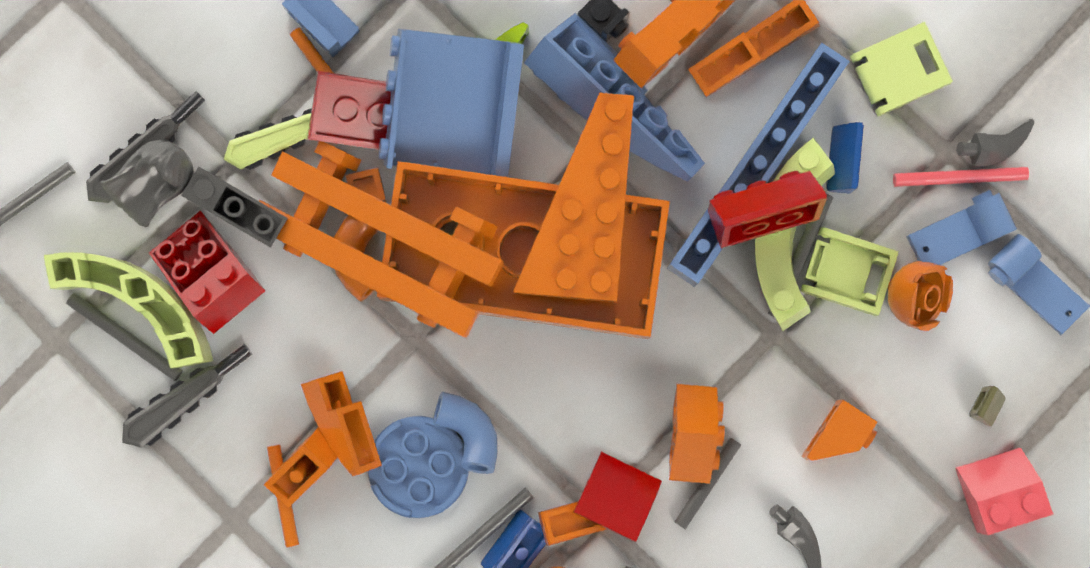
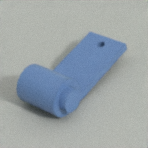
M991 190L977 195L971 198L974 205L906 236L917 260L941 265L1017 230L1000 193L993 195Z
M1016 234L988 262V266L991 269L988 273L999 285H1007L1056 332L1062 335L1090 305L1040 261L1042 258L1041 252L1029 239L1023 235Z

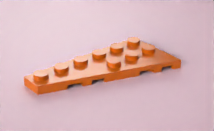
M599 93L513 290L514 294L617 302L634 95Z

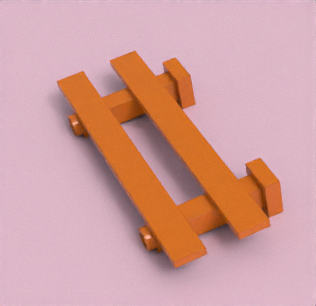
M322 141L318 142L314 151L322 156L317 168L282 151L271 176L295 187L305 194L294 217L262 200H259V202L288 218L276 238L285 243L283 249L299 257L304 253L417 312L418 316L416 319L430 327L435 328L439 324L467 338L479 312L453 298L465 274L492 287L504 261L478 249L483 235L492 239L498 226L459 207H455L450 219L457 222L458 225L453 235H450L343 182L342 179L347 168L356 172L362 161L361 159ZM329 206L439 260L440 262L429 285L427 286L318 230Z

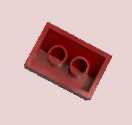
M791 171L780 176V180L770 183H766L764 180L757 181L748 185L746 190L734 193L732 190H727L716 194L713 197L714 199L709 201L708 212L720 248L819 220L827 200L825 190L810 171L804 173Z

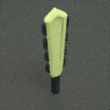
M312 108L305 110L301 117L297 118L294 115L282 118L280 124L275 125L270 122L259 126L257 132L252 133L247 130L236 134L235 138L229 141L223 160L241 170L245 168L252 170L261 166L263 160L268 157L273 160L280 157L282 151L285 152L287 148L297 149L304 146L308 139Z

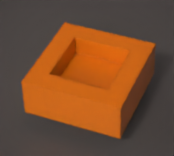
M378 167L345 175L347 184L387 202Z

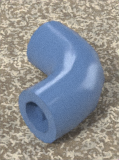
M442 391L436 404L433 424L457 431L462 437L464 453L461 466L464 469L480 474L493 473L498 452L497 434L490 417L476 403L461 396Z

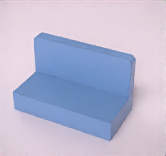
M285 0L282 3L286 12L332 58L360 31L358 26L331 0Z

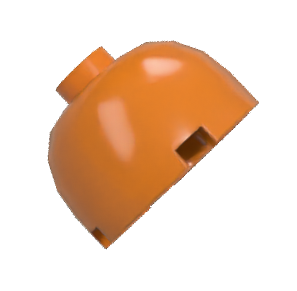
M915 261L902 266L893 276L888 285V304L891 312L900 322L909 327L929 331L940 323V321L935 319L939 316L940 312L947 313L953 295L952 276L945 274V270H948L945 266Z

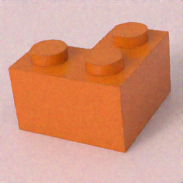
M687 384L676 385L673 404V434L669 453V480L710 484L712 470L719 469L720 450L716 449L717 446H723L725 428L723 425H719V422H722L724 403L718 401L717 387Z

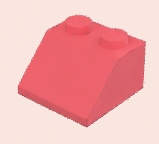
M1021 448L955 468L977 533L991 535L1053 515L1043 482Z

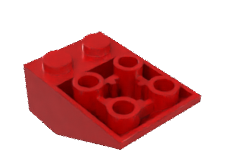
M201 210L149 252L193 317L213 334L266 291Z

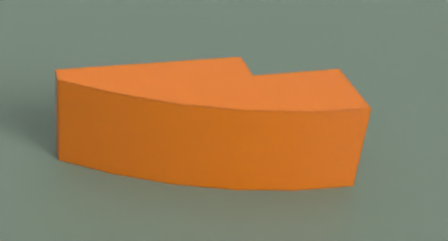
M343 371L301 384L308 406L320 431L352 476H356L382 466L362 402H352Z

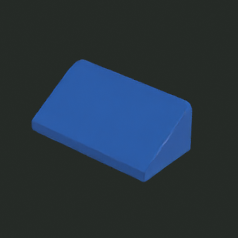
M863 122L836 125L832 128L829 159L834 165L835 175L827 180V191L851 194L858 188L864 129Z
M518 511L482 559L481 565L484 568H529L546 545L541 524L524 511Z

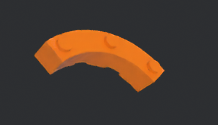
M670 0L672 3L636 35L630 32L623 38L618 45L621 51L613 61L642 88L661 73L676 54L680 56L736 0Z

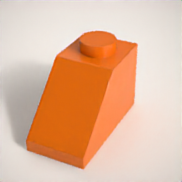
M837 400L801 457L805 460L814 461L857 452L862 447L866 449L877 434L874 427L878 422L845 400Z
M319 427L264 483V486L288 508L337 459Z

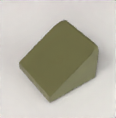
M995 386L982 387L969 413L970 417L987 426H992L1005 402L1004 394Z

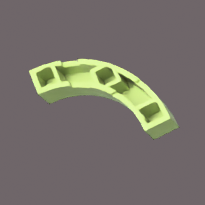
M812 138L786 162L774 181L780 180V176L791 171H799V173L810 171L822 186L835 175L834 165L816 140ZM796 227L755 238V260L760 285L769 308L782 331L811 312L808 303L799 290L793 271L792 249Z
M79 252L43 255L50 289L91 288L114 295L137 312H140L155 328L154 331L163 345L170 368H183L214 361L208 340L199 321L193 317L179 295L156 275L127 261L102 255Z

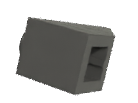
M199 166L181 195L270 248L288 219Z

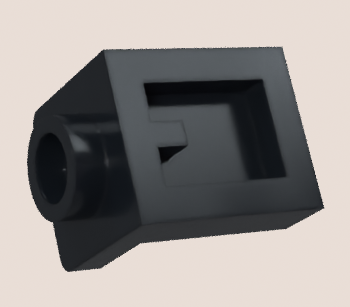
M590 0L577 13L605 42L612 36L618 39L629 27L627 21L630 12L626 8L620 9L612 0Z

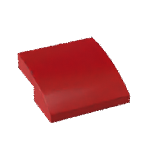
M601 451L573 513L636 542L657 496L662 480Z

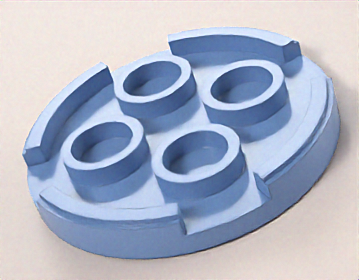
M412 416L397 420L387 426L374 441L382 466L368 471L370 485L377 499L386 508L398 515L409 518H425L439 514L449 508L459 498L466 486L469 471L461 466L464 443L454 430L434 425V418Z

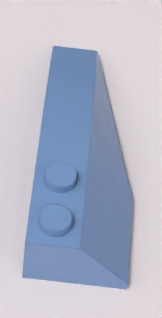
M576 13L544 36L524 63L533 71L535 76L542 79L562 101L566 102L585 120H588L599 93L634 95L630 152L687 182L705 164L679 130H672L669 127L668 115L661 106L654 107L645 96V93L648 91L645 86L640 88L613 61L618 53Z

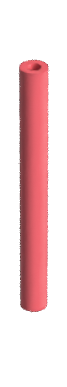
M1028 167L897 173L893 174L894 187L1020 181L1029 179Z

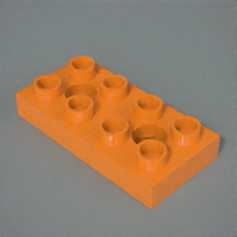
M398 161L391 202L392 206L438 229L453 221L450 218L455 207H459L498 226L493 238L491 239L483 235L478 249L504 261L492 287L465 274L453 298L454 300L479 312V315L649 339L651 337L670 201L626 195L617 302L514 294L513 290L559 185ZM386 234L382 263L428 286L440 261ZM377 292V297L380 300L396 302Z

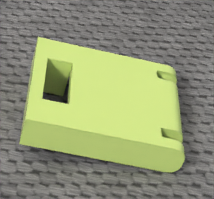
M925 22L850 56L852 63L864 58L867 60L866 63L856 67L855 70L871 105L884 99L887 103L875 110L878 117L944 88L953 82ZM923 42L937 70L928 75L914 48Z
M821 227L818 235L830 239L829 243L816 240L804 279L816 284L815 287L802 284L800 291L854 310L878 316L899 251ZM872 263L884 267L876 294H863Z

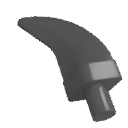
M1030 119L1004 135L974 133L970 143L959 142L957 144V154L959 156H970L973 166L984 167L1000 163L1009 158L1022 146L1033 128L1034 120Z
M778 504L774 505L770 509L769 515L778 522L777 534L803 554L808 568H821L818 541L808 520L794 506L786 512Z

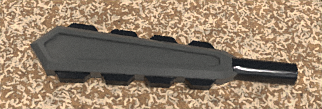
M195 91L171 115L151 120L146 125V131L143 134L136 133L128 140V146L125 149L118 148L109 156V162L106 165L99 164L90 172V178L86 181L88 201L110 203L112 200L100 185V182L108 180L117 174L126 161L146 143L155 140L174 142L179 125L206 100Z
M243 344L217 365L208 366L205 369L198 367L190 373L187 381H177L170 386L169 393L166 395L159 393L149 400L148 407H138L129 413L128 419L123 422L122 443L141 448L145 445L152 446L162 438L163 430L166 428L172 429L181 422V415L185 412L192 413L200 406V400L203 397L210 398L217 392V385L221 383L224 375L252 355L250 349Z

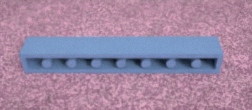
M821 42L719 193L727 190H732L736 193L746 190V187L754 182L764 180L767 183L850 62L849 60ZM708 209L667 267L668 270L693 287L700 282L723 249L720 248Z

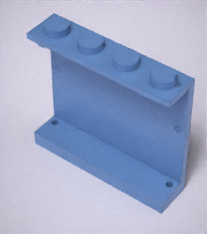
M398 28L397 36L392 35L390 41V56L395 57L394 69L388 70L386 78V91H391L390 105L384 104L382 124L387 125L386 139L381 138L379 144V159H384L383 164L385 167L392 169V165L397 166L398 161L508 177L524 45L516 42Z

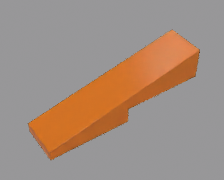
M793 0L746 33L742 32L688 70L705 96L708 97L819 27L820 23L805 0Z

